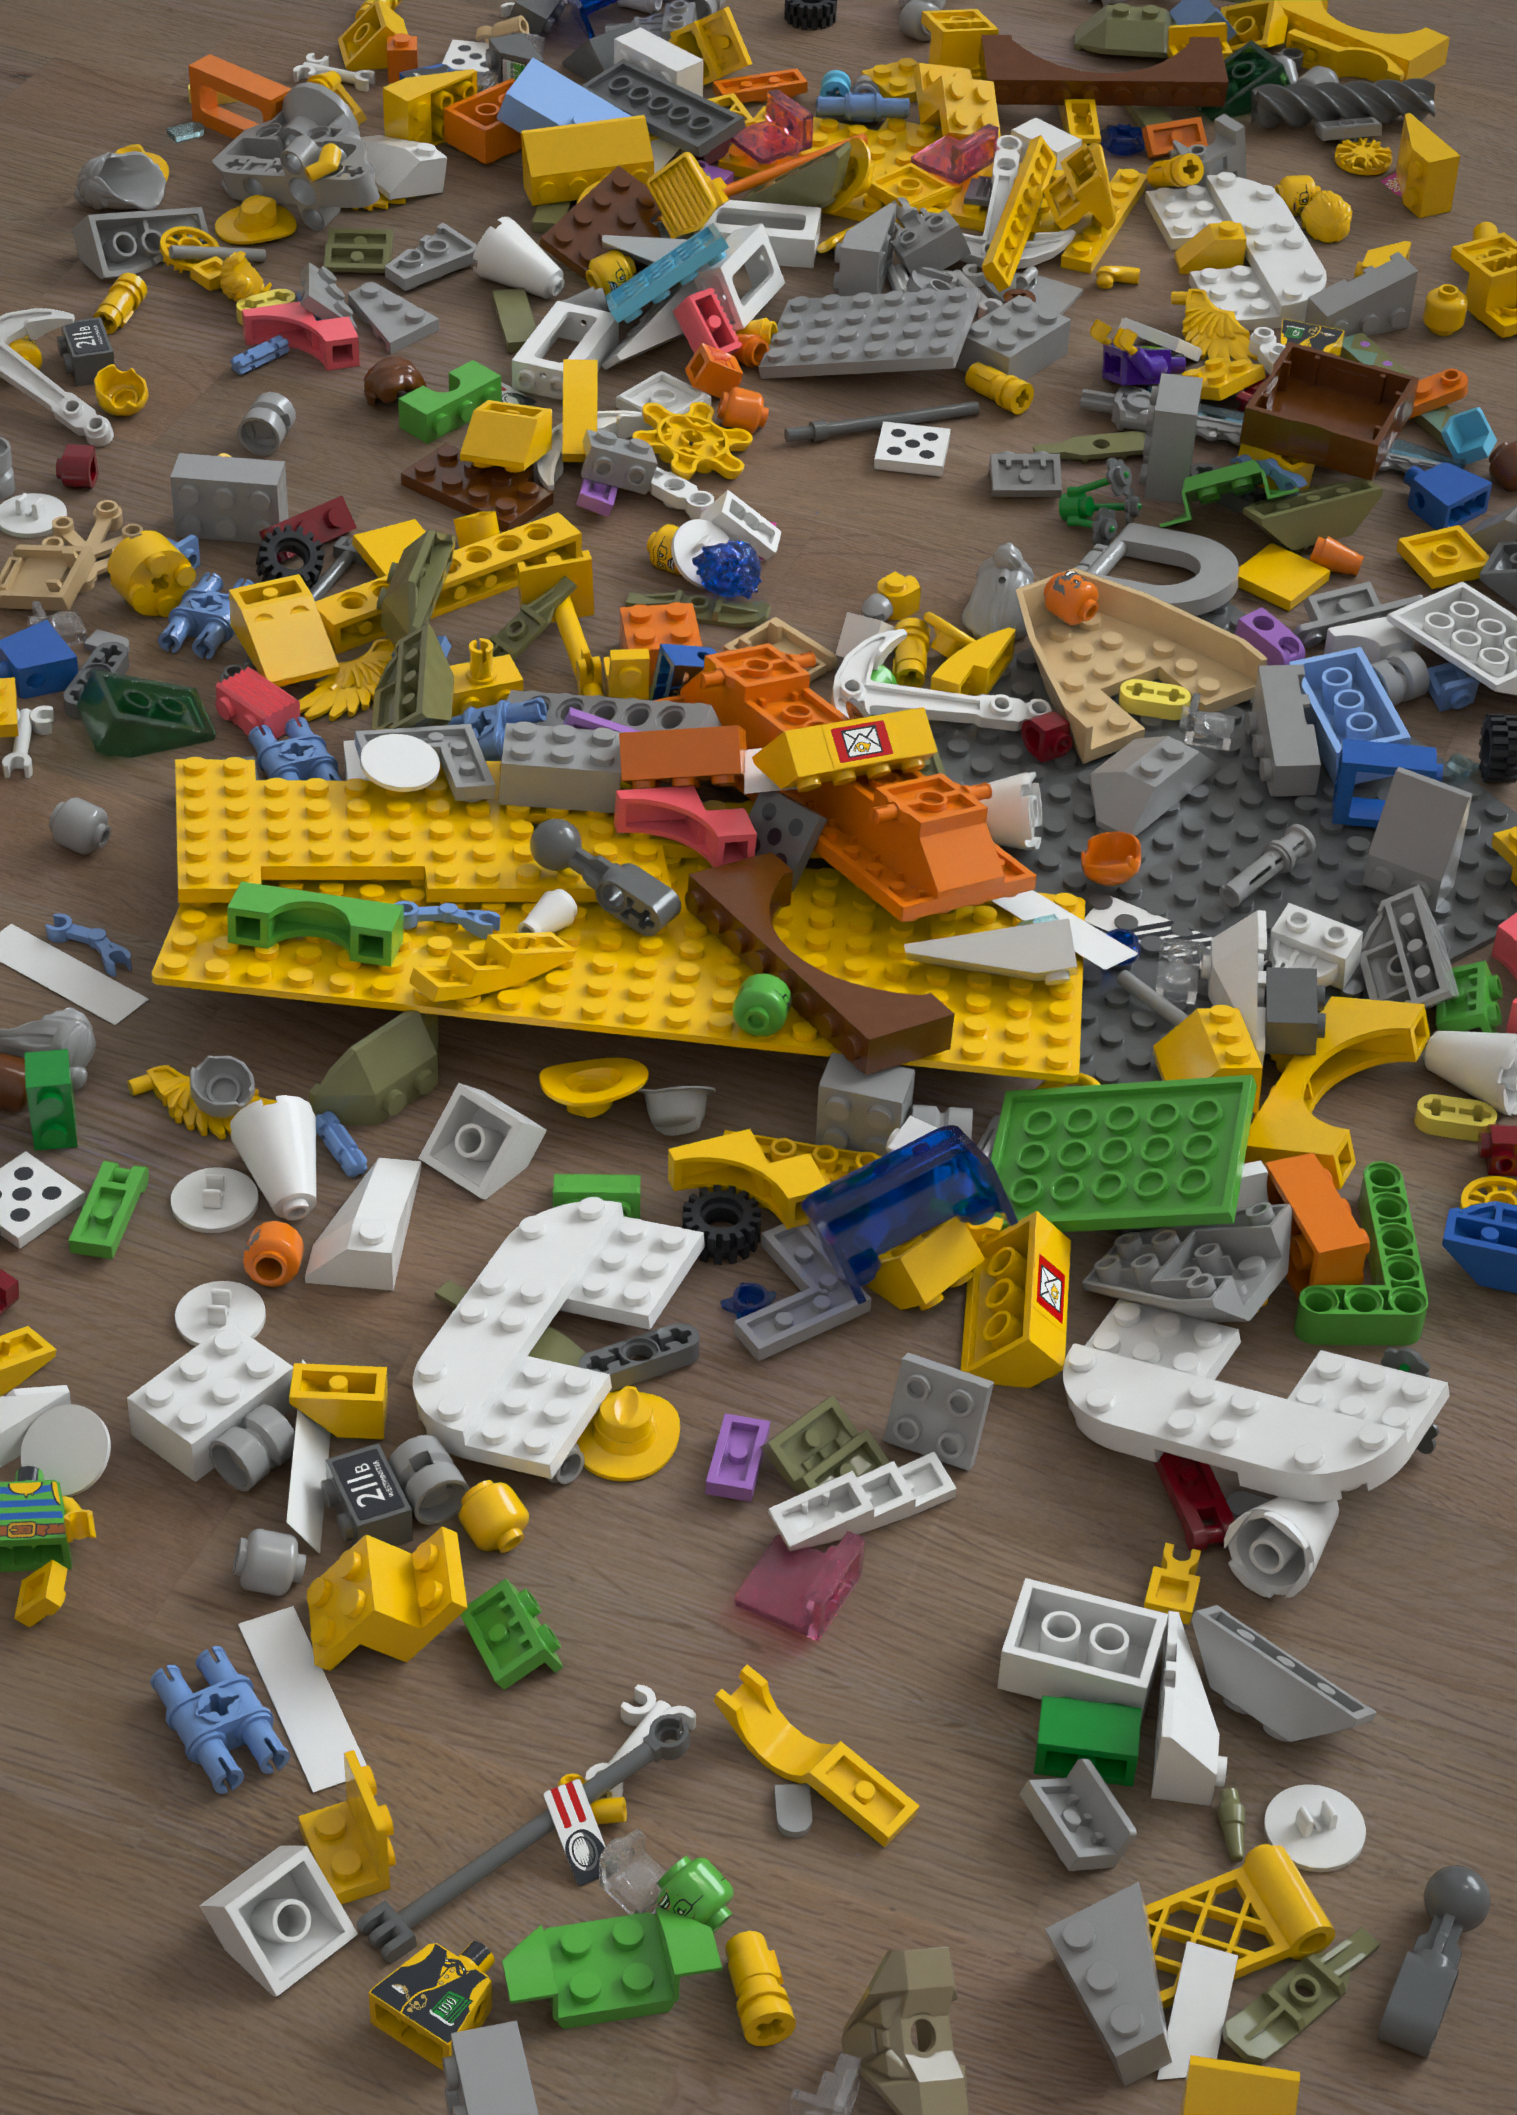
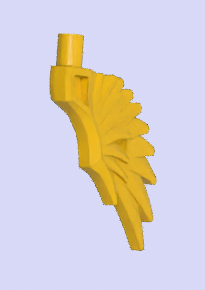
M1194 288L1188 289V292L1171 293L1172 305H1186V317L1182 321V335L1186 337V342L1201 348L1202 354L1200 359H1206L1208 354L1209 359L1223 357L1225 361L1231 362L1230 358L1234 361L1246 359L1249 360L1250 364H1253L1250 359L1258 361V356L1252 354L1248 349L1250 333L1237 321L1234 311L1217 308L1209 300L1207 292L1202 289Z
M389 638L375 640L370 649L358 659L338 663L339 673L328 675L315 683V690L299 700L300 713L305 712L304 718L307 721H311L330 711L329 720L335 721L346 711H348V717H354L359 705H361L363 711L368 710L371 699L374 701L375 689L384 669L392 659L391 654L395 648Z
M162 1065L146 1070L147 1074L127 1080L132 1096L153 1090L163 1105L168 1107L170 1117L175 1118L177 1124L182 1123L184 1120L188 1130H194L196 1125L201 1136L208 1135L209 1128L220 1140L226 1138V1132L231 1135L230 1123L235 1115L227 1118H217L200 1111L190 1096V1076L179 1073L169 1065ZM255 1089V1094L249 1104L262 1100L263 1106L277 1103V1101L259 1097V1089Z

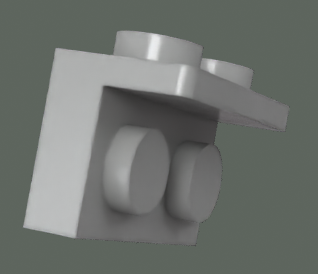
M1003 451L998 454H991L988 465V477L991 479V497H1061L1060 454H1049L1045 451H1038L1032 454H1015L1011 451Z

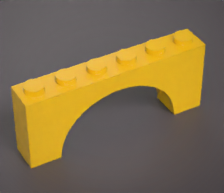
M1277 0L1288 18L1285 38H1287L1289 31L1296 29L1341 47H1363L1378 51L1388 56L1405 73L1404 78L1400 82L1408 79L1423 78L1446 64L1450 37L1425 27L1415 32L1402 34L1369 32L1351 27L1333 18L1327 13L1329 0Z
M1331 996L1324 1007V1011L1319 1012L1326 1014L1325 1038H1317L1316 1055L1295 1054L1292 1060L1287 1062L1276 1085L1271 1087L1268 1098L1261 1109L1258 1110V1113L1254 1115L1250 1125L1244 1164L1261 1160L1265 1166L1266 1162L1315 1153L1322 1167L1328 1169L1331 1173L1334 1187L1341 1190L1356 1165L1349 1129L1335 1127L1322 1122L1312 1115V1111L1320 1098L1330 1088L1356 1072L1386 1063L1417 1062L1430 1040L1424 1004Z

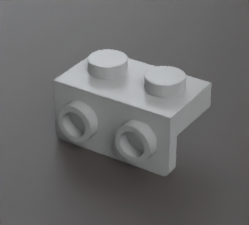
M587 429L582 441L586 453L581 470L582 478L646 494L658 465L653 447L641 439L632 438L629 441L618 438L614 433L607 430L599 429L595 432Z
M1079 1759L1066 1778L1028 1780L1019 1794L1068 1871L1115 1868L1137 1835L1136 1828L1089 1759Z

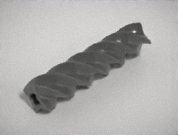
M1415 78L1403 82L1396 80H1380L1374 83L1351 81L1343 85L1336 82H1323L1314 86L1305 83H1294L1285 87L1265 84L1251 90V124L1256 121L1261 127L1272 129L1282 121H1286L1291 126L1300 128L1307 125L1313 119L1316 122L1340 120L1341 118L1356 119L1371 116L1382 124H1389L1400 115L1404 117L1407 113H1411L1419 121H1422L1428 114L1435 117V83L1426 79Z

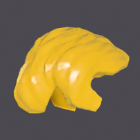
M1331 190L1318 191L1314 193L1312 201L1305 205L1304 210L1301 211L1302 228L1306 226V232L1315 240L1324 243L1339 242L1347 237L1350 231L1353 211L1351 206L1340 195L1334 194Z
M243 251L234 252L222 262L220 268V287L223 289L222 292L235 302L242 298L267 292L272 287L271 282L264 287L262 277L245 258L246 253Z

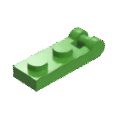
M104 1161L68 1240L70 1253L108 1259L114 1258L140 1194L144 1193L147 1188L149 1179L147 1167L134 1165L132 1169L120 1168L116 1162Z

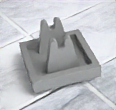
M907 1353L901 1360L883 1441L922 1455L935 1452L940 1461L969 1471L975 1464L994 1382Z

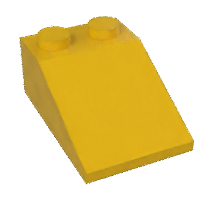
M1407 113L1404 116L1396 165L1402 202L1418 218L1450 212L1461 156L1411 113Z

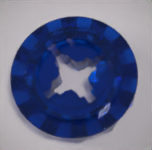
M1118 123L1116 126L1107 125L1105 129L1100 130V145L1113 154L1132 155L1146 148L1140 127H1131V124L1122 125Z

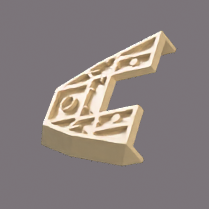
M1077 568L1067 571H1076L1098 588L1099 594L1097 601L1099 608L1095 616L1091 620L1083 621L1078 625L1070 626L1047 610L1044 588L1053 576L1016 589L1028 638L1047 695L1056 712L1070 723L1069 736L1072 738V744L1083 764L1121 750L1135 738H1144L1145 728L1110 698L1120 693V686L1125 681L1131 679L1146 681L1159 679L1165 684L1181 686L1187 689L1191 695L1190 706L1202 717H1206L1254 698L1258 666L1267 665L1268 658L1245 639L1147 593Z

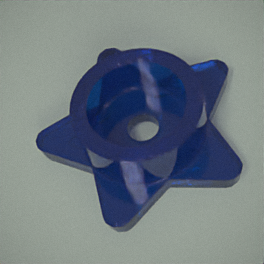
M740 1283L734 1290L733 1297L720 1302L721 1308L736 1314L738 1320L771 1305L776 1298V1292L767 1291L765 1287L757 1283Z

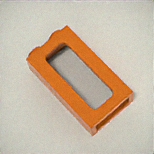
M211 54L188 65L193 121L233 139L244 130L259 124L219 107L217 91L259 109L262 112L264 123L272 120L282 110L284 97L292 90L289 87Z

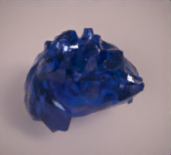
M729 539L727 543L702 546L701 549L704 552L692 558L693 565L698 567L696 575H700L702 585L706 590L715 595L725 596V598H735L739 595L751 599L752 593H758L757 586L762 582L760 578L762 570L761 560L755 548L749 543L737 539Z

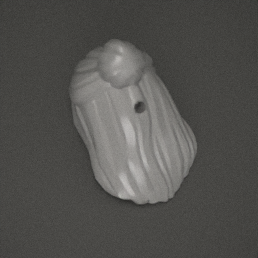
M132 151L124 154L107 152L88 160L78 174L74 198L80 204L93 207L96 210L102 208L153 210L160 205L164 197L166 178L159 165L155 164L151 158L142 152Z
M1009 542L1000 545L993 554V557L987 558L980 564L976 573L977 580L974 590L962 613L963 625L968 631L973 633L974 637L979 639L1008 627L1016 629L1015 640L1028 635L1016 589L1034 583V573L1032 568L1028 566V563L1023 560L1019 549Z
M68 1007L63 1011L43 1015L40 1020L31 1021L15 1028L0 1029V1052L24 1057V1053L68 1049L73 1090L82 1088L86 1083L88 1072L85 1067L95 1053L96 1040L93 1034V1026L84 1013Z

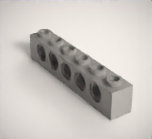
M511 690L506 700L510 703H518L542 697L547 707V720L533 723L541 726L555 727L562 725L570 707L639 731L722 726L712 705L704 703L692 704L668 700L651 701L636 698H611L601 695L584 696L569 693H543L534 690Z

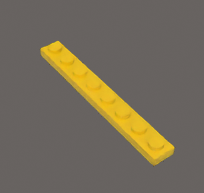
M1041 135L1030 140L982 264L986 280L989 283H993L998 292L1009 288L1044 197L1042 190L1048 186L1057 162V158Z

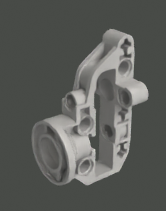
M312 82L297 84L284 97L282 110L272 120L244 130L212 160L214 168L223 177L221 186L231 198L245 200L250 196L260 195L276 200V203L297 204L302 220L310 229L315 231H322L340 213L341 208L367 207L374 204L380 198L375 183V169L368 162L367 147L360 138L358 122L350 107L335 92L324 85ZM329 143L337 145L341 150L338 170L311 183L305 174L304 168L318 161L324 145Z

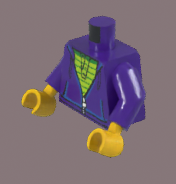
M1099 319L1095 320L1090 329V335L1103 344V379L1120 385L1160 384L1161 373L1182 374L1185 371L1186 360L1184 354H1171V349L1159 345H1133L1138 335L1130 329L1120 327L1112 340L1107 338L1112 328Z

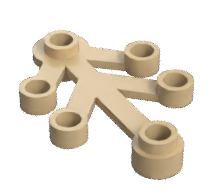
M104 500L99 502L93 511L94 526L87 541L74 531L72 518L60 516L52 521L54 536L45 538L42 541V545L64 546L65 542L68 546H90L97 559L111 554L115 547L125 538L133 539L142 535L140 532L143 531V527L138 524L125 525L122 528L121 536L104 542L108 532L116 531L123 526L122 509L115 501ZM109 558L94 563L79 593H85L93 589L97 575L107 572Z

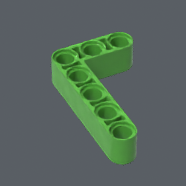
M1378 1161L1367 1165L1364 1169L1358 1199L1362 1228L1366 1231L1370 1241V1251L1367 1256L1373 1285H1311L1304 1288L1299 1295L1294 1332L1301 1341L1308 1344L1405 1346L1418 1342L1422 1336L1428 1308V1296L1403 1175L1395 1165Z

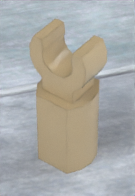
M522 15L498 22L493 27H479L476 32L477 41L485 39V43H489V38L524 33L527 37L529 35V24Z

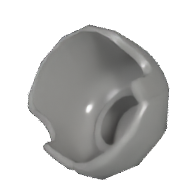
M208 1055L196 1068H191L190 1096L198 1109L211 1117L227 1118L236 1115L251 1102L255 1094L253 1074L244 1062L232 1056L213 1057Z

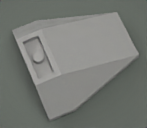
M1260 1202L1250 1207L1237 1209L1234 1224L1158 1227L1141 1232L1123 1234L1115 1240L1114 1245L1106 1255L1095 1263L1094 1269L1082 1281V1286L1085 1291L1213 1323L1250 1321L1288 1273L1292 1225L1290 1204L1271 1205L1269 1202Z

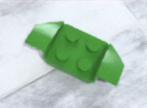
M1255 460L1185 478L1184 489H1182L1181 493L1186 512L1169 522L1160 524V528H1168L1193 521L1190 502L1200 501L1201 505L1211 504L1221 500L1220 495L1234 492L1235 496L1245 495L1254 492V486L1263 483L1268 501L1297 494L1299 489H1270L1265 471L1262 468L1260 469L1259 464Z
M658 1907L655 1908V1915L646 1912L550 1927L545 1930L540 1925L502 1960L510 2004L549 1998L553 2019L558 2021V2024L563 2029L669 2012L674 2006V2002H677L679 1999L680 1977L722 1971L712 1928L691 1918Z

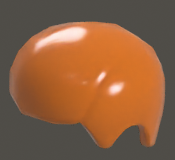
M1122 831L1105 832L1091 837L1088 840L1086 854L1085 851L1081 852V867L1084 875L1092 882L1104 886H1116L1127 883L1139 872L1141 867L1140 841L1135 835Z

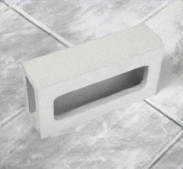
M729 200L713 213L706 225L701 229L703 230L711 223H714L725 240L734 230L763 223L778 265L814 268L820 238L821 208Z
M763 223L734 230L725 239L730 247L724 251L726 257L711 267L706 263L696 270L699 275L694 278V282L698 292L710 287L715 289L714 294L718 295L717 300L721 301L720 306L724 307L723 312L727 313L726 318L730 319L729 324L733 325L732 330L735 331L744 329L785 284ZM744 264L753 287L740 300L733 284V275Z
M557 301L512 359V388L563 400V362L558 363L542 358L558 337L580 342L568 359L598 360L599 370L601 364L619 343V323L616 322L610 312Z

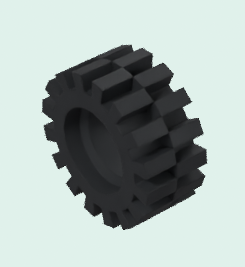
M785 0L784 19L787 20L789 25L793 24L795 28L802 26V30H807V28L817 30V27L821 30L826 29V26L830 27L836 22L837 0Z
M285 525L283 532L279 526L273 528L272 534L268 532L264 536V540L261 541L255 565H258L257 575H263L261 582L299 574L310 590L313 584L318 581L324 564L325 554L324 550L320 551L321 542L319 540L312 542L314 534L309 531L306 536L303 535L304 528L300 526L297 527L296 532L292 531L291 525ZM280 552H292L303 560L304 565L300 569H288L279 564L276 556Z
M1486 714L1480 731L1481 739H1479V759H1481L1479 769L1481 770V778H1483V782L1516 783L1517 714Z
M713 1185V1192H709L707 1187L699 1189V1196L692 1193L689 1196V1201L684 1203L682 1228L704 1233L705 1247L700 1253V1261L707 1263L711 1257L714 1258V1265H722V1259H728L729 1264L737 1263L738 1255L745 1260L750 1257V1251L755 1252L758 1248L761 1232V1208L758 1207V1201L755 1197L749 1199V1192L742 1190L739 1194H736L735 1186L729 1185L727 1191H721V1185ZM713 1222H728L734 1226L718 1228L709 1224Z

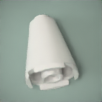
M509 217L498 219L502 224L496 229L490 226L477 245L473 259L478 264L477 267H473V271L480 277L515 289L524 288L525 292L545 299L557 296L565 284L563 271L514 220Z
M1024 772L987 783L992 788V797L979 801L988 807L986 823L992 840L996 845L1029 851L1039 849L1041 837H1034L1035 827L1042 826V802L1039 783H1031L1036 777L1035 772Z
M1437 1031L1430 1037L1422 1051V1059L1425 1060L1427 1070L1476 1099L1488 1103L1498 1112L1512 1116L1511 1114L1517 1115V1034Z
M282 1095L276 1096L277 1103L263 1106L262 1100L249 1104L231 1120L230 1129L231 1140L275 1215L293 1221L306 1217L317 1202L316 1117L309 1102L300 1097Z
M1277 1497L1239 1515L1229 1525L1224 1538V1549L1227 1546L1229 1547L1232 1558L1228 1564L1234 1575L1245 1587L1260 1596L1271 1598L1274 1594L1286 1595L1285 1598L1295 1596L1307 1586L1313 1576L1339 1515L1337 1500L1305 1502Z

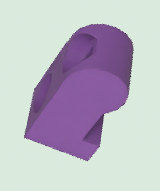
M1263 607L1239 618L1235 635L1245 639L1267 657V665H1289L1291 661L1305 658V649L1301 640Z

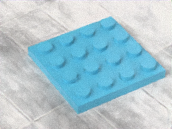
M714 223L705 227L605 296L610 313L617 323L622 320L629 323L643 313L641 307L650 301L654 304L659 303L671 294L669 288L678 282L682 286L699 275L696 271L706 263L711 267L726 257L724 251L730 247Z

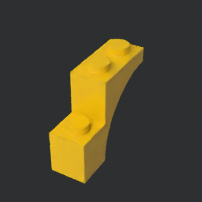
M649 649L610 650V657H604L603 686L605 697L649 700Z
M751 1129L668 1149V1181L673 1191L704 1187L713 1189V1185H721V1190H728L729 1185L735 1186L736 1193L739 1194L742 1190L749 1192V1198L755 1197L759 1203L772 1211L786 1229L826 1220L828 1217L829 1187L810 1153L768 1163Z

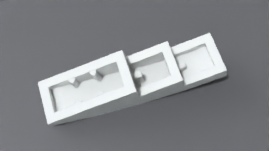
M932 1452L899 1468L893 1461L859 1477H856L854 1472L851 1471L769 1508L768 1514L789 1551L851 1537L913 1516L955 1498L957 1488L936 1453Z

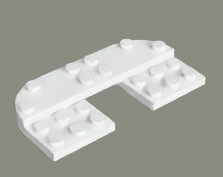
M1221 172L1218 175H1207L1205 187L1191 185L1181 189L1159 188L1155 191H1146L1145 204L1170 250H1177L1209 223L1233 221L1242 224L1247 238L1245 257L1251 267L1238 265L1227 269L1205 268L1202 271H1191L1189 285L1192 289L1205 290L1209 300L1217 308L1234 311L1237 321L1248 331L1259 327L1281 328L1283 319L1305 322L1308 297L1325 289L1327 275L1322 263L1288 206L1275 192V188L1236 177L1235 174L1230 172Z
M589 1197L581 1202L557 1206L523 1219L520 1225L501 1244L424 1351L415 1367L413 1391L419 1420L426 1427L427 1435L437 1437L447 1452L455 1456L552 1479L600 1407L602 1401H604L612 1389L610 1374L534 1358L528 1356V1354L559 1310L650 1330L704 1249V1233L624 1217L622 1203L603 1201L598 1197Z
M1122 1299L1117 1301L1085 1346L1076 1343L1072 1345L1063 1366V1381L1069 1409L1075 1417L1077 1427L1097 1444L1153 1462H1157L1162 1454L1167 1452L1238 1472L1240 1486L1282 1498H1291L1305 1502L1342 1499L1341 1491H1351L1362 1484H1365L1369 1491L1389 1480L1410 1459L1450 1396L1448 1382L1320 1350L1288 1399L1216 1381V1377L1241 1343L1239 1329Z

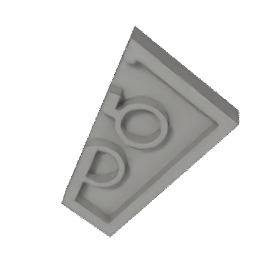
M442 222L436 227V234L432 237L425 235L420 239V246L416 249L405 250L385 266V278L404 291L415 289L418 285L433 279H439L448 273L464 269L470 264L477 262L473 259L477 245Z
M308 262L300 273V284L303 286V289L300 291V295L303 297L300 305L322 320L349 316L356 331L357 326L351 316L353 311L345 304L343 300L345 295L335 284L336 277L327 268L321 267L319 269Z
M373 281L365 283L348 293V305L364 323L371 325L373 334L378 340L382 339L386 343V350L390 354L439 330V318Z

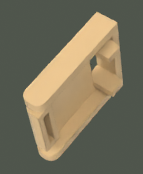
M17 545L13 551L14 557L8 558L0 573V608L69 611L96 561L90 546Z
M777 617L723 645V652L762 645L766 642L787 654L796 655L812 651L816 657V665L812 668H804V670L811 674L810 682L837 667V657L833 652Z

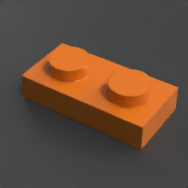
M1201 117L1147 125L1141 129L1148 159L1169 156V151L1173 150V140L1186 147L1195 144L1208 146Z

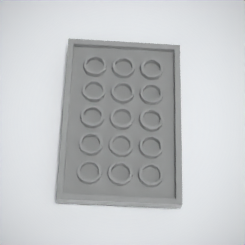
M959 286L951 290L935 291L934 289L927 288L918 292L903 293L900 290H895L887 294L863 292L855 296L831 294L823 298L799 296L790 299L778 322V332L773 334L771 338L772 343L768 345L769 351L764 354L758 367L761 379L955 368L980 302L979 289H967L966 287Z

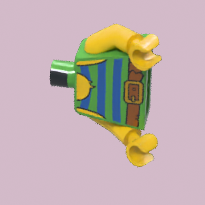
M34 1466L19 1468L15 1474V1482H0V1572L36 1571L51 1560L58 1562L67 1569H72L70 1542H73L74 1539L82 1540L86 1537H90V1539L96 1538L93 1512L82 1510L72 1497L62 1496L60 1483L56 1480H44V1474L39 1468Z

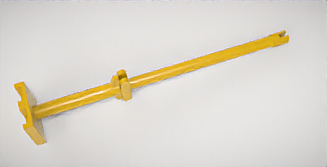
M589 550L581 551L582 557L563 561L560 555L545 557L546 564L526 567L524 561L517 562L519 607L536 600L553 588L564 576L577 585V588L555 609L551 623H557L577 680L578 695L603 696L600 657L591 656L578 620L580 617L595 615L592 558Z

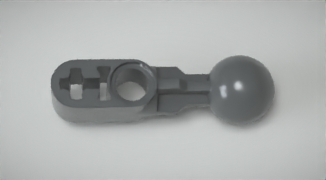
M549 819L539 824L533 831L530 838V851L534 860L541 867L552 871H561L570 867L582 875L583 881L595 890L599 905L644 936H653L679 915L681 901L673 889L634 864L625 863L620 866L617 863L613 864L601 855H591L582 849L581 836L570 822L563 819Z
M1461 1865L1441 1868L1430 1877L1425 1886L1424 1906L1432 1922L1428 1932L1417 1937L1412 1952L1408 1950L1377 2034L1378 2040L1427 2059L1430 2056L1458 1977L1459 1970L1457 1968L1462 1952L1457 1944L1461 1933L1478 1927L1487 1917L1491 1905L1490 1891L1485 1880L1473 1869Z

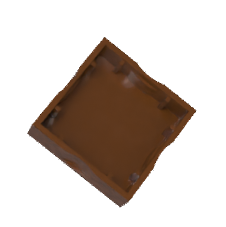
M1288 342L1273 364L1271 375L1260 384L1245 407L1239 443L1372 481L1412 414L1419 378L1375 365L1350 361L1332 353Z

